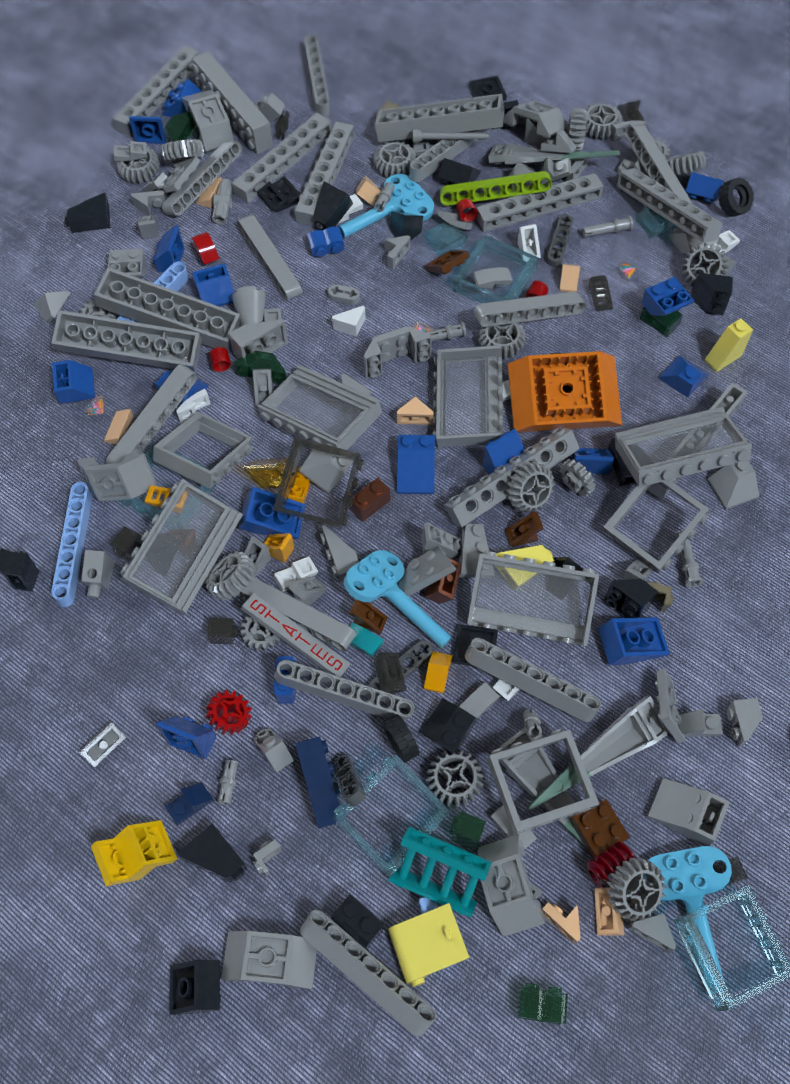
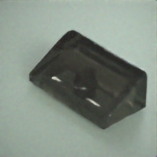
M397 652L379 653L374 657L373 662L381 691L390 694L406 691L407 688Z

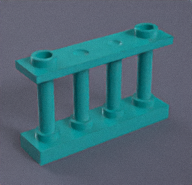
M409 827L401 842V845L407 848L401 868L395 866L388 881L441 905L450 903L452 910L471 918L477 901L471 899L478 879L486 880L492 862ZM416 852L428 857L421 877L409 872ZM436 861L449 866L442 886L430 881ZM457 870L470 875L463 895L450 890Z

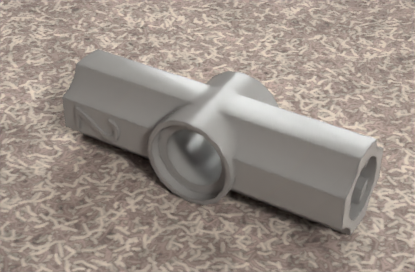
M223 179L219 182L217 194L214 195L212 220L217 225L227 223L229 210L232 209L233 187L232 182L228 179Z

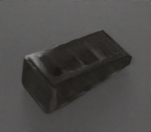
M606 275L590 277L588 287L596 312L612 310L613 304Z

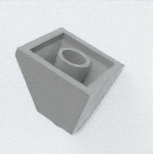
M315 446L298 472L328 494L345 475L354 459L346 453L340 457L334 453L330 454L322 447Z
M748 460L724 466L707 479L725 510L759 498L756 473Z

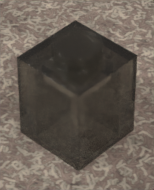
M124 526L110 543L114 549L113 553L120 559L126 558L130 561L132 559L130 556L136 546L139 547L135 540L141 539V536Z
M209 618L207 638L210 644L234 645V639L238 637V626L235 625L234 619Z

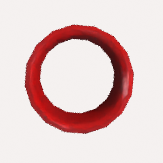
M470 199L459 201L456 209L462 221L470 222L474 220L477 216V209ZM471 207L469 212L462 213L464 209Z
M533 281L526 293V298L547 295L549 291L548 286L542 281Z
M216 347L210 351L209 356L213 370L222 372L230 368L231 361L226 348Z

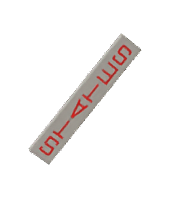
M255 593L243 604L242 611L325 672L341 677L351 663Z

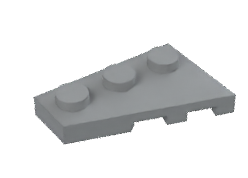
M197 156L174 163L175 169H171V175L167 177L162 187L166 193L177 192L181 189V185L189 179V175L197 169L196 166L200 163Z
M466 524L462 531V554L459 559V563L462 565L459 577L475 578L480 553L484 554V551H489L483 524ZM483 563L481 578H492L495 575L493 565Z
M665 669L657 670L655 684L659 691V696H657V702L660 707V712L658 713L659 721L667 727L677 743L685 742V734L680 731L678 724H682V721L675 707L677 698L673 680Z

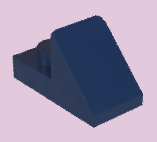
M203 783L181 789L183 794L165 806L177 826L214 801Z

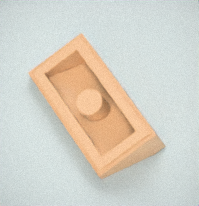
M221 177L215 178L213 183L200 195L196 203L197 205L212 208L214 195L217 194L219 182L222 181Z
M130 409L116 411L104 442L117 445L129 429L134 417Z
M611 887L594 888L597 935L624 936L623 917L613 910V905L608 901L611 896L606 891Z

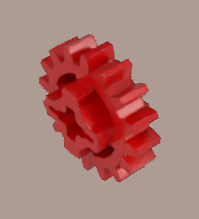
M225 690L223 695L217 692L216 696L210 699V703L206 707V710H208L206 717L211 718L209 725L215 724L214 730L222 729L223 735L226 731H229L230 735H233L235 730L240 733L243 728H246L249 724L248 721L252 717L249 714L252 708L246 707L249 701H243L242 694L236 696V691L229 694L228 690Z

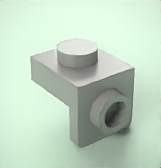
M276 839L272 842L271 840L266 841L260 846V850L253 854L256 859L253 862L259 874L264 872L267 877L271 874L264 863L282 852Z

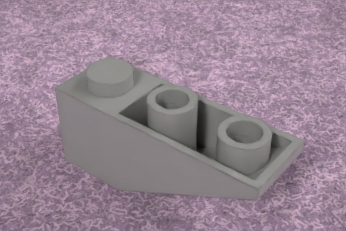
M323 525V533L320 534L322 544L327 545L328 549L325 551L328 561L332 560L334 566H331L333 575L338 577L339 582L342 583L346 573L359 560L356 552Z

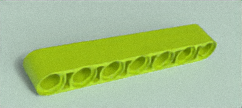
M541 171L446 185L440 190V200L444 205H455L462 199H470L472 202L545 192L552 187V180L548 172ZM543 179L548 180L545 184L540 183ZM527 181L532 182V184L529 186L524 185V183ZM510 184L516 185L514 188H508ZM494 186L499 187L496 191L492 190ZM480 188L483 189V192L477 193L476 190ZM461 191L467 192L466 195H460L459 193ZM446 193L451 194V196L448 198L444 197L443 195Z

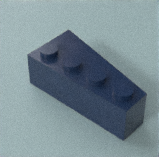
M319 736L295 743L318 829L344 821L343 816H346L343 803L339 804L337 795H340L337 782L333 783L331 774L335 773L332 761L327 762L325 753L329 752L326 740L321 741Z

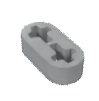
M332 285L328 289L329 299L333 302L355 305L360 301V293L356 288Z

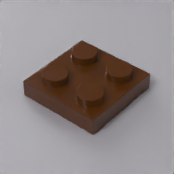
M449 250L426 264L425 267L427 272L447 274L452 271L453 267L464 264L465 260L470 256L468 251Z
M607 799L600 802L597 807L570 818L571 823L592 858L600 855L604 850L608 851V848L615 846L616 842H625L630 838Z

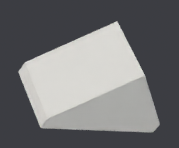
M536 224L519 227L517 244L524 261L541 258Z
M364 305L332 316L333 329L356 337L366 319Z

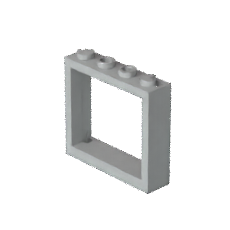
M197 411L154 446L153 461L210 489L213 485L219 483L223 476L229 474L234 466L240 464L244 457L250 455L253 450V437ZM199 431L235 448L211 470L205 469L173 452Z
M670 480L660 483L697 509L699 513L659 561L615 529L650 485L643 487L637 485L603 527L606 533L658 572L662 569L666 570L670 566L672 556L674 554L679 555L685 547L682 545L685 540H691L697 532L695 528L698 524L703 525L709 517L707 515L709 508Z
M558 729L551 732V736L545 738L543 735L536 736L531 739L530 743L523 744V742H518L511 745V749L504 751L503 748L492 751L491 755H489L487 762L514 835L585 812L599 805L570 730L563 732V729ZM564 740L586 799L520 821L499 761Z

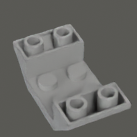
M207 90L182 97L187 112H191L199 129V139L202 141L205 153L216 150L224 142L234 141L230 121L216 92Z
M536 100L514 106L504 115L503 123H506L507 126L514 127L516 124L526 123L527 118H531L532 121L538 122L536 134L542 135L545 139H550L552 136L557 135V131L561 129L565 132L569 131V127L558 107Z
M406 326L375 336L364 354L365 378H375L382 375V362H387L390 359L402 357L409 353L414 363L431 359V334Z
M144 453L129 454L121 463L98 465L95 457L77 460L91 492L98 501L133 499L147 492L150 485L157 486Z
M520 834L478 847V856L492 862L486 880H481L490 914L503 937L546 924L540 901L534 900L522 857H525L526 854Z
M257 931L228 932L221 980L288 985L291 988L313 990L317 949L303 937Z

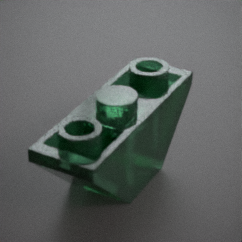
M184 112L170 118L165 126L169 142L187 140L191 136L193 129L197 126L191 112Z
M256 350L246 355V357L234 361L236 375L253 378V369H271L272 381L274 383H283L287 379L285 369L273 353Z

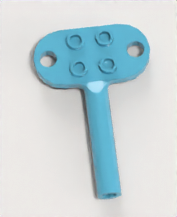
M395 174L385 181V183L391 182V186L394 185L395 189L384 211H377L378 206L377 209L373 208L338 227L342 237L346 238L389 216L391 211L423 215V221H425L434 213V202L416 182L409 179L408 175Z
M378 550L349 569L343 583L345 589L352 597L362 602H372L379 597H386L441 649L450 641L452 637L397 586L405 571L403 563L397 556L385 550Z
M701 846L659 854L650 858L648 861L654 863L661 870L663 877H665L663 883L667 887L662 892L666 896L661 897L660 901L681 900L685 904L708 994L726 991L703 904V897L706 894L722 890L729 883L732 870L728 857L717 848ZM714 862H723L726 866V871L722 874L715 872L713 869Z

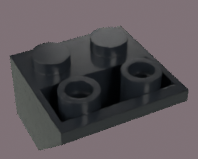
M0 548L1 573L13 589L33 592L39 570L30 556L23 551L11 552Z
M642 579L613 580L610 583L604 600L607 601L610 607L619 610L625 618H641L650 608L658 591Z

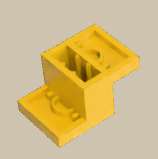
M162 820L128 825L113 839L95 841L91 845L106 887L140 880L156 866L171 864L178 859Z

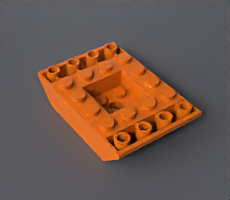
M601 351L530 355L508 363L513 428L518 433L552 431L559 427L584 429L622 426L614 356ZM568 385L572 388V392L565 393L562 387Z

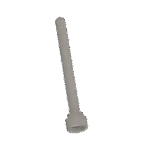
M413 129V143H419L422 139L489 138L488 133H423L419 129Z

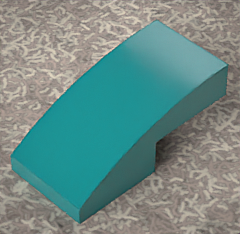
M352 623L349 627L356 632V636L350 646L354 649H360L372 658L383 645L384 640L362 626Z

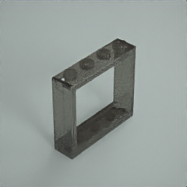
M294 437L273 510L278 514L342 530L343 526H346L349 515H346L348 507L351 508L353 504V489H357L358 471H362L364 465L361 454ZM302 448L354 461L337 522L286 509Z

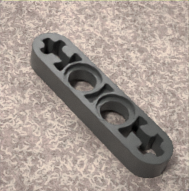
M564 214L559 217L547 257V263L552 267H558L562 263L574 219L571 215ZM558 233H565L566 236H560ZM559 244L562 248H556L555 245Z
M420 641L374 678L370 682L369 687L375 688V685L380 687L384 684L382 691L390 693L431 658L433 652L431 643ZM420 648H428L427 654L424 652L419 655L420 661H418L416 656L420 653ZM412 659L415 664L413 667L407 668L403 665L404 660ZM395 671L399 674V678L397 680H390L388 674Z
M343 754L334 761L333 768L343 798L350 806H356L364 799L365 791L354 762L347 754Z

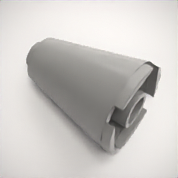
M245 286L238 288L235 294L234 292L232 293L236 312L240 314L241 326L263 322L266 292L264 289L261 288L260 291L255 286Z

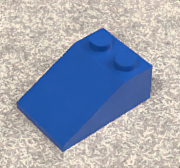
M398 435L397 494H434L435 435Z
M252 487L245 495L242 509L243 515L238 528L261 535L290 533L292 539H298L305 504Z
M658 617L614 618L598 628L609 666L626 665L670 655Z
M174 716L158 721L156 726L168 745L203 759L207 758L217 738L211 726L204 723L198 725L194 723L193 719L183 716V718Z

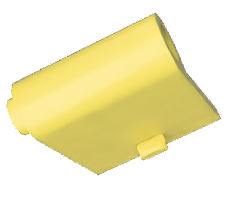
M450 903L388 929L406 985L411 984L412 988L424 984V978L428 977L429 974L470 958Z

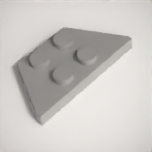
M437 546L409 562L398 587L409 597L456 571V567L451 563L449 557L446 556L445 551Z

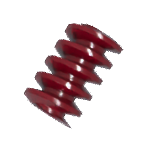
M618 841L615 843V846H610L608 851L604 850L601 852V856L597 855L594 857V860H589L586 866L594 884L598 888H602L600 880L608 884V875L611 876L610 873H615V870L617 871L616 866L622 867V861L629 862L630 858L636 859V856L626 844Z

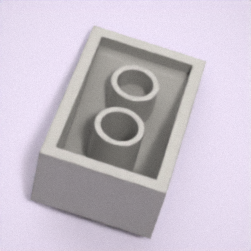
M283 319L243 325L229 333L233 354L245 369L288 344L286 325Z

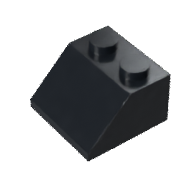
M444 158L438 177L442 178V182L450 185L451 182L456 184L476 181L481 170Z
M698 272L690 296L705 313L724 315L732 295L733 277Z
M442 698L420 733L456 755L478 720L464 709Z
M350 894L331 917V920L366 950L369 949L385 929L384 924Z
M197 959L170 966L169 1015L207 1013L220 1010V960Z

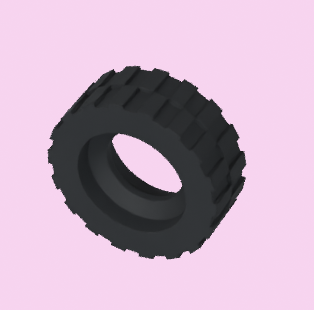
M735 178L724 182L718 192L719 205L726 215L736 217L751 210L754 192L746 179ZM734 189L740 197L739 205H736L733 200L732 193Z
M396 714L382 722L384 732L392 748L403 763L420 755L416 741L400 715Z

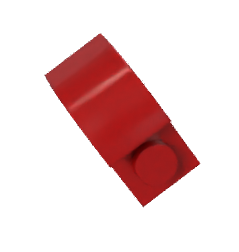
M208 232L191 237L193 241L191 242L192 247L197 251L202 264L205 265L220 259Z

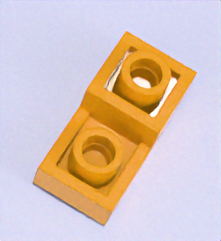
M295 467L285 498L304 504L311 481L298 472L299 467Z

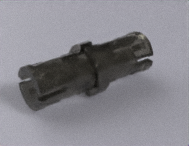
M284 110L276 124L277 131L275 137L279 140L280 136L281 140L285 138L286 130L289 127L288 119L290 114L288 111H285V115H283Z

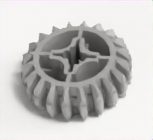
M599 102V104L593 103V105H588L587 108H584L587 111L585 135L589 134L590 138L609 139L613 135V125L622 122L620 111L617 110V107H612V104L607 105L606 103L601 104Z
M573 108L571 110L568 124L569 131H567V135L576 145L575 151L581 152L584 146L587 124V111L582 108Z
M196 139L169 142L161 146V156L163 161L170 163L196 156L199 159L204 156V146L202 141Z
M399 141L385 142V145H380V148L376 150L374 165L377 172H380V175H385L386 178L395 174L409 175L410 163L416 158V155L409 144L405 145L404 142L399 143Z
M147 147V156L144 158L116 162L118 173L123 180H127L128 183L133 182L134 184L136 182L140 184L143 181L147 182L148 179L152 180L153 176H157L160 167L157 154L153 149H149V147Z
M702 151L681 154L666 159L675 175L697 171L706 166V156Z
M707 243L704 244V248H701V245L698 244V250L692 247V254L687 252L686 256L688 258H683L685 264L681 265V268L684 269L682 275L686 276V282L690 281V286H693L696 280L693 273H706L702 266L703 260L708 267L707 274H710V271L719 264V269L715 275H727L728 273L725 270L729 268V264L725 263L728 261V257H723L725 251L720 252L721 247L718 246L714 250V244H711L710 248H708ZM705 254L713 255L717 260H709L705 257ZM699 256V263L691 268L692 262Z
M519 323L489 327L482 326L479 332V344L481 347L501 345L502 357L504 359L507 356L512 358L514 354L518 355L519 351L523 349L525 331Z
M526 462L525 465H520L519 470H514L515 475L510 476L512 480L507 483L510 488L506 491L509 494L507 498L516 509L530 513V511L536 512L537 509L542 510V505H547V499H552L550 494L554 492L552 487L555 483L552 481L554 479V476L551 474L552 471L545 465L537 462Z
M238 551L231 552L228 556L225 555L223 559L214 565L210 574L206 577V588L218 600L224 601L226 599L230 600L232 596L236 597L239 592L248 587L247 584L252 581L251 577L255 575L254 571L256 568L252 562L253 560L243 552Z
M460 750L459 755H455V753L448 755L444 751L443 758L437 755V763L433 761L430 763L433 769L427 770V774L430 777L426 778V782L431 784L428 786V790L435 791L432 795L433 798L441 796L439 799L440 804L447 800V807L451 806V802H455V807L459 808L461 801L464 806H467V798L474 802V795H480L481 791L478 788H483L484 783L481 780L484 779V774L480 773L482 767L476 766L477 759L470 761V753L464 757L462 750ZM449 764H459L456 768L451 769L447 767ZM465 768H467L472 775V784H470L468 782V779H466L463 775ZM439 773L447 780L445 789L438 782L437 776ZM459 773V780L457 781L456 779V782L453 781L451 784L452 776L454 777V775ZM456 788H459V789H462V790H465V789H466V791L463 792V793H459V794H453V793H452V791H453L454 789H456Z
M630 858L629 862L622 861V867L616 866L617 872L610 873L613 879L607 882L611 887L606 891L611 896L608 901L613 905V910L623 918L631 921L644 920V917L650 918L651 912H657L656 907L663 905L660 900L661 897L666 896L662 892L667 887L663 883L665 877H663L661 870L654 863L643 858ZM643 874H645V876H646V879H647L646 882H645V879L643 878ZM626 897L630 900L631 905L627 904Z

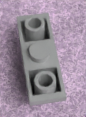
M429 523L423 525L421 541L424 554L439 546L449 558H459L461 556L462 539Z

